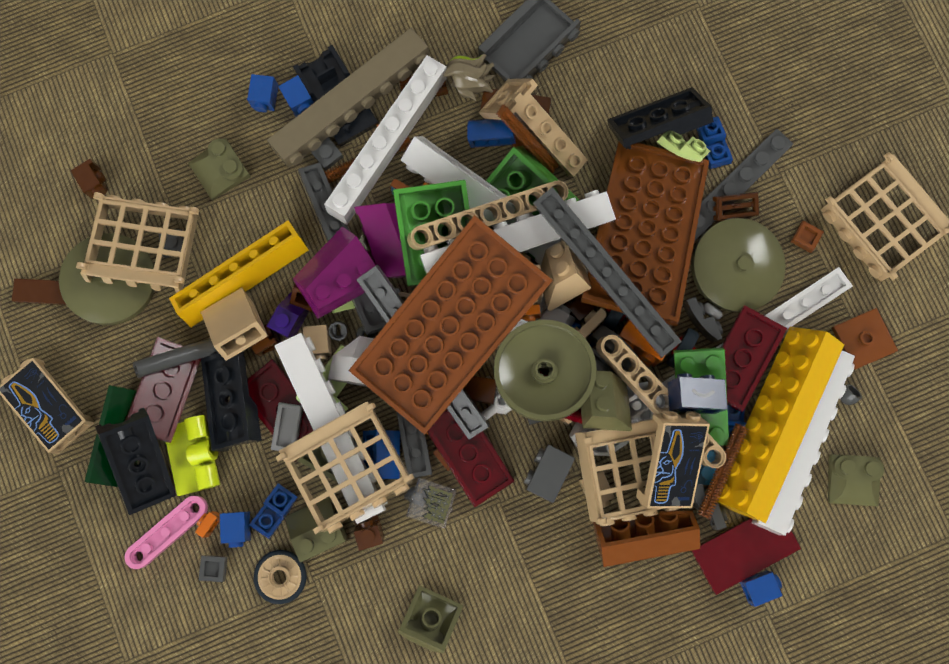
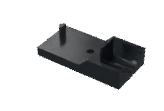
M333 45L328 46V49L322 52L317 60L293 66L314 103L350 75ZM370 108L364 109L354 121L343 125L333 137L339 147L377 127L376 125L379 123Z
M693 87L607 119L610 130L623 147L629 150L631 149L630 145L670 130L681 135L714 122L711 105Z
M244 351L227 361L219 352L201 358L211 450L226 452L236 445L262 441L258 408L249 395Z
M144 408L132 414L125 422L95 426L129 515L176 496L149 415ZM136 461H140L138 465H134Z

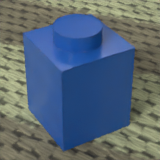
M251 74L247 101L255 111L263 113L267 112V110L275 111L279 86L273 76Z
M298 75L278 86L296 117L314 103Z
M250 511L220 514L221 544L228 543L229 548L243 547V542L251 541Z
M762 571L740 582L748 604L754 607L782 597L780 591L782 583L777 574H773L771 571Z

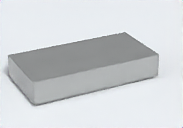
M278 403L271 450L279 451L298 440L303 414L302 405Z

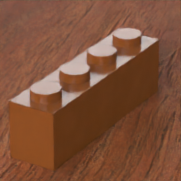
M660 511L659 514L652 516L639 514L636 515L637 519L622 521L621 518L614 520L615 524L609 526H600V524L593 522L603 567L700 549V528L693 511Z

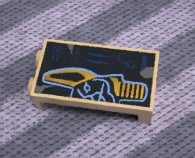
M30 358L25 360L20 365V369L14 374L8 375L1 381L0 395L48 453L59 454L91 427L95 421L90 415H84L45 369L43 360Z
M673 411L653 413L652 419L658 424L646 488H638L636 498L647 509L692 508L710 424L701 417V414L693 411H687L685 414H677Z

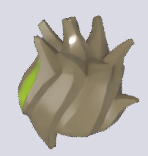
M482 54L478 58L456 55L450 59L443 76L453 75L454 80L451 85L457 88L463 98H471L476 102L475 95L484 91L493 92L488 82L495 78V76L487 74L494 67L493 62L490 64L485 63L482 66L487 55Z

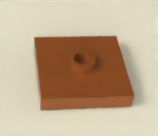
M877 308L832 327L836 338L845 344L842 351L855 356L853 364H855L854 370L898 351Z

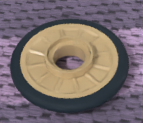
M275 550L267 553L259 560L254 571V585L258 594L264 600L273 604H286L295 600L302 593L306 584L307 574L303 562L300 563L297 555L287 550ZM277 570H282L286 573V581L283 584H278L274 580V574Z

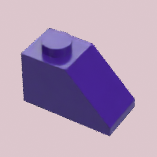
M292 292L277 306L267 324L268 328L288 339L297 335L309 313V310L289 304Z

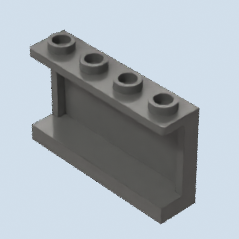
M526 0L478 47L479 57L482 54L487 55L484 62L486 64L493 62L494 67L492 70L504 81L507 79H533L537 72L541 73L546 69L549 64L548 61L553 56L558 57L565 48L564 45L568 41L573 42L578 37L581 21L579 19L575 21L570 19L550 0Z

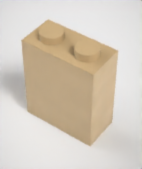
M243 288L201 311L213 346L225 361L268 336L254 303Z

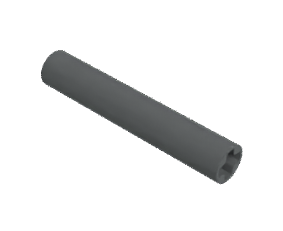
M211 338L135 361L133 362V368L136 376L141 378L218 353V351L213 346Z

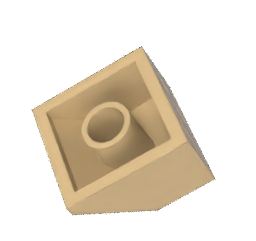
M563 240L545 250L540 268L553 280L543 292L547 309L552 311L589 290L591 284L585 266Z

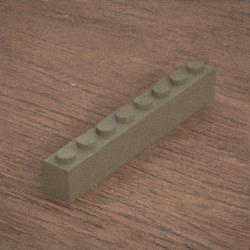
M412 28L408 29L268 138L269 145L288 168L299 164L306 154L317 150L325 139L333 137L343 125L354 121L362 110L373 106L376 99L388 94L399 81L406 80L411 72L420 66L426 55L430 56L429 47Z

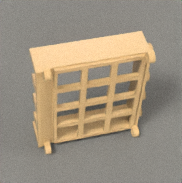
M890 152L884 155L886 159L884 162L836 198L832 196L826 198L825 200L828 204L821 209L825 220L834 225L838 230L840 238L849 243L854 249L855 256L859 260H863L868 266L870 274L880 282L889 277L892 281L898 277L896 272L945 234L949 233V219L896 156ZM883 168L894 180L884 190L872 178ZM866 181L877 193L867 203L854 191ZM897 185L909 197L899 207H896L886 195ZM848 194L860 206L859 209L849 216L837 204ZM880 198L892 211L882 220H879L869 208L870 205ZM912 202L924 215L913 225L900 212ZM864 211L875 225L862 234L851 220ZM896 215L907 229L894 238L883 224ZM926 220L938 231L927 241L915 229ZM876 229H879L889 241L888 244L878 251L866 239ZM911 233L921 246L908 255L898 241ZM893 246L903 259L890 268L880 255Z
M95 192L93 198L99 200L85 261L84 263L77 262L76 265L77 269H82L81 275L84 280L91 283L92 276L101 277L103 282L107 284H113L114 279L126 281L130 287H137L138 283L150 284L151 288L156 291H161L162 286L172 287L176 293L182 290L199 209L188 206L173 207L162 202H156L155 204L146 203L141 199L126 200L116 195H108L106 197L102 193ZM109 208L120 210L117 221L106 220ZM125 211L143 213L140 225L123 222ZM148 214L165 216L163 228L146 226ZM171 217L188 220L186 230L168 229ZM105 225L116 227L112 242L101 240ZM121 228L139 230L135 245L118 243ZM144 231L161 233L158 248L141 246ZM167 234L184 237L181 252L164 249ZM100 246L111 247L107 263L96 261ZM117 248L134 251L131 266L113 264ZM140 252L157 254L154 269L136 267ZM162 255L180 257L177 273L159 270Z
M367 401L279 450L280 454L276 456L278 462L284 460L318 526L313 529L315 534L326 531L331 534L343 527L342 522L350 518L351 521H354L365 515L364 510L373 505L375 509L386 503V497L395 493L398 496L409 490L408 485L415 478L413 474H408L374 411V408H376L374 403ZM371 419L379 435L363 443L355 427ZM350 430L358 447L342 455L334 439ZM382 439L390 456L374 464L366 448ZM329 442L337 458L320 467L313 451ZM361 451L369 468L353 476L345 460ZM308 454L316 470L302 477L294 461ZM394 460L402 477L385 485L377 469ZM340 463L348 480L331 488L324 472ZM373 473L381 489L364 498L356 481ZM319 475L327 492L313 499L305 482ZM351 484L360 501L343 510L335 493ZM330 496L338 513L324 520L317 503Z
M653 419L631 423V431L596 429L590 432L575 433L590 521L596 522L600 526H609L615 524L614 520L621 518L622 521H631L637 519L636 515L639 514L652 516L657 515L660 509H665V511L680 509H647L640 501V506L625 509L622 491L643 488L647 483V480L642 481L639 463L651 461L652 455L638 457L635 439L649 437L653 453L658 427L657 422ZM629 441L632 459L617 462L614 444ZM608 445L611 463L596 466L593 448ZM633 464L636 482L621 485L618 467ZM612 469L615 487L600 490L597 472ZM616 492L619 511L604 514L601 496Z

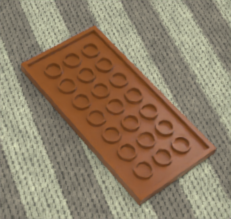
M618 141L607 187V194L616 220L599 225L596 240L663 320L669 325L677 326L680 320L709 160L703 159L701 162H696L680 157L669 150L641 143L630 145L631 149L629 150L625 149L620 141ZM588 271L587 275L591 288L582 293L581 302L622 312Z
M474 215L348 371L425 435L553 280Z

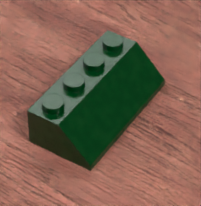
M109 385L99 424L103 426L108 423L119 424L125 422L136 391ZM96 434L84 482L118 487L98 434Z

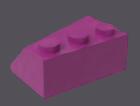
M395 203L354 207L363 226L364 236L367 237L370 245V253L374 264L379 265L387 278H406Z
M342 226L293 277V281L316 317L320 318L364 294L365 291L356 279L376 265L357 236Z

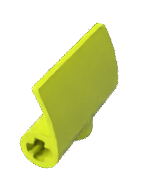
M199 415L184 419V422L178 423L172 442H166L177 496L220 486L215 462L218 458V451L211 450L206 416Z

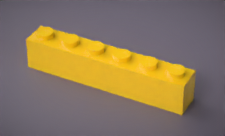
M287 220L171 296L169 300L177 315L192 328L204 320L201 311L240 288H243L245 292L309 251V249L289 220Z

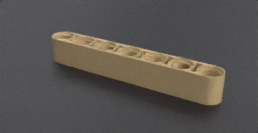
M553 181L417 226L409 232L407 242L412 249L422 250L454 239L464 229L461 225L462 217H467L471 220L475 215L488 227L521 215L538 211L535 206L529 203V195H533L538 199L553 187L557 189L560 197L565 200L569 193L568 187L563 181ZM507 202L514 204V214L507 211ZM485 209L492 212V221H487L484 218L483 213ZM439 224H443L448 228V235L446 237L438 233L437 228ZM416 232L424 234L426 239L424 244H418L415 241L414 235Z
M616 335L600 338L596 344L597 353L653 413L669 411L668 389L632 350ZM607 340L612 341L615 346L611 354L606 352L604 348ZM625 358L631 362V369L628 372L624 371L621 366ZM642 376L648 380V387L645 390L639 387V379ZM659 395H662L665 399V404L662 408L656 405V398ZM708 433L701 465L719 468L726 461V453ZM710 450H713L715 452V459L710 463L707 460V454Z

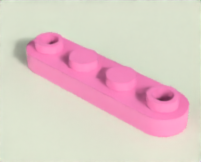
M201 496L186 498L127 549L125 553L126 564L132 569L144 568L193 527L204 513H207L208 504L206 500ZM195 503L199 505L198 512L193 511V505ZM138 552L143 554L141 561L137 558Z

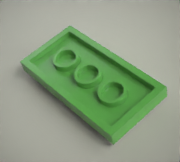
M723 347L673 351L675 379L678 374L685 373L692 374L694 378H699L703 375H714L715 379H725L726 385L725 349ZM728 409L717 414H701V417L710 424L708 431L710 436L719 445H727L729 440Z

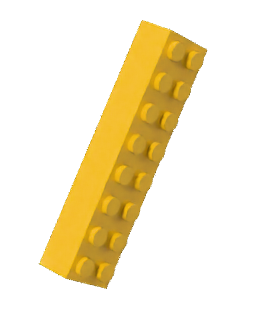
M789 327L745 425L749 429L745 430L748 433L744 432L746 436L743 435L745 439L742 438L744 441H741L743 444H739L742 446L739 447L741 450L737 449L739 453L736 452L738 455H735L737 457L734 458L736 461H733L735 464L731 463L733 467L730 466L732 469H729L731 471L728 472L730 475H727L729 478L725 477L727 481L724 480L726 484L723 483L725 486H722L724 489H720L723 492L719 491L721 495L718 494L720 498L717 497L719 501L716 500L718 504L733 512L766 524L845 345L827 331Z

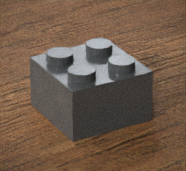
M547 445L545 449L541 447L534 459V462L538 463L535 470H529L523 482L527 485L525 490L554 503L575 458L550 445Z

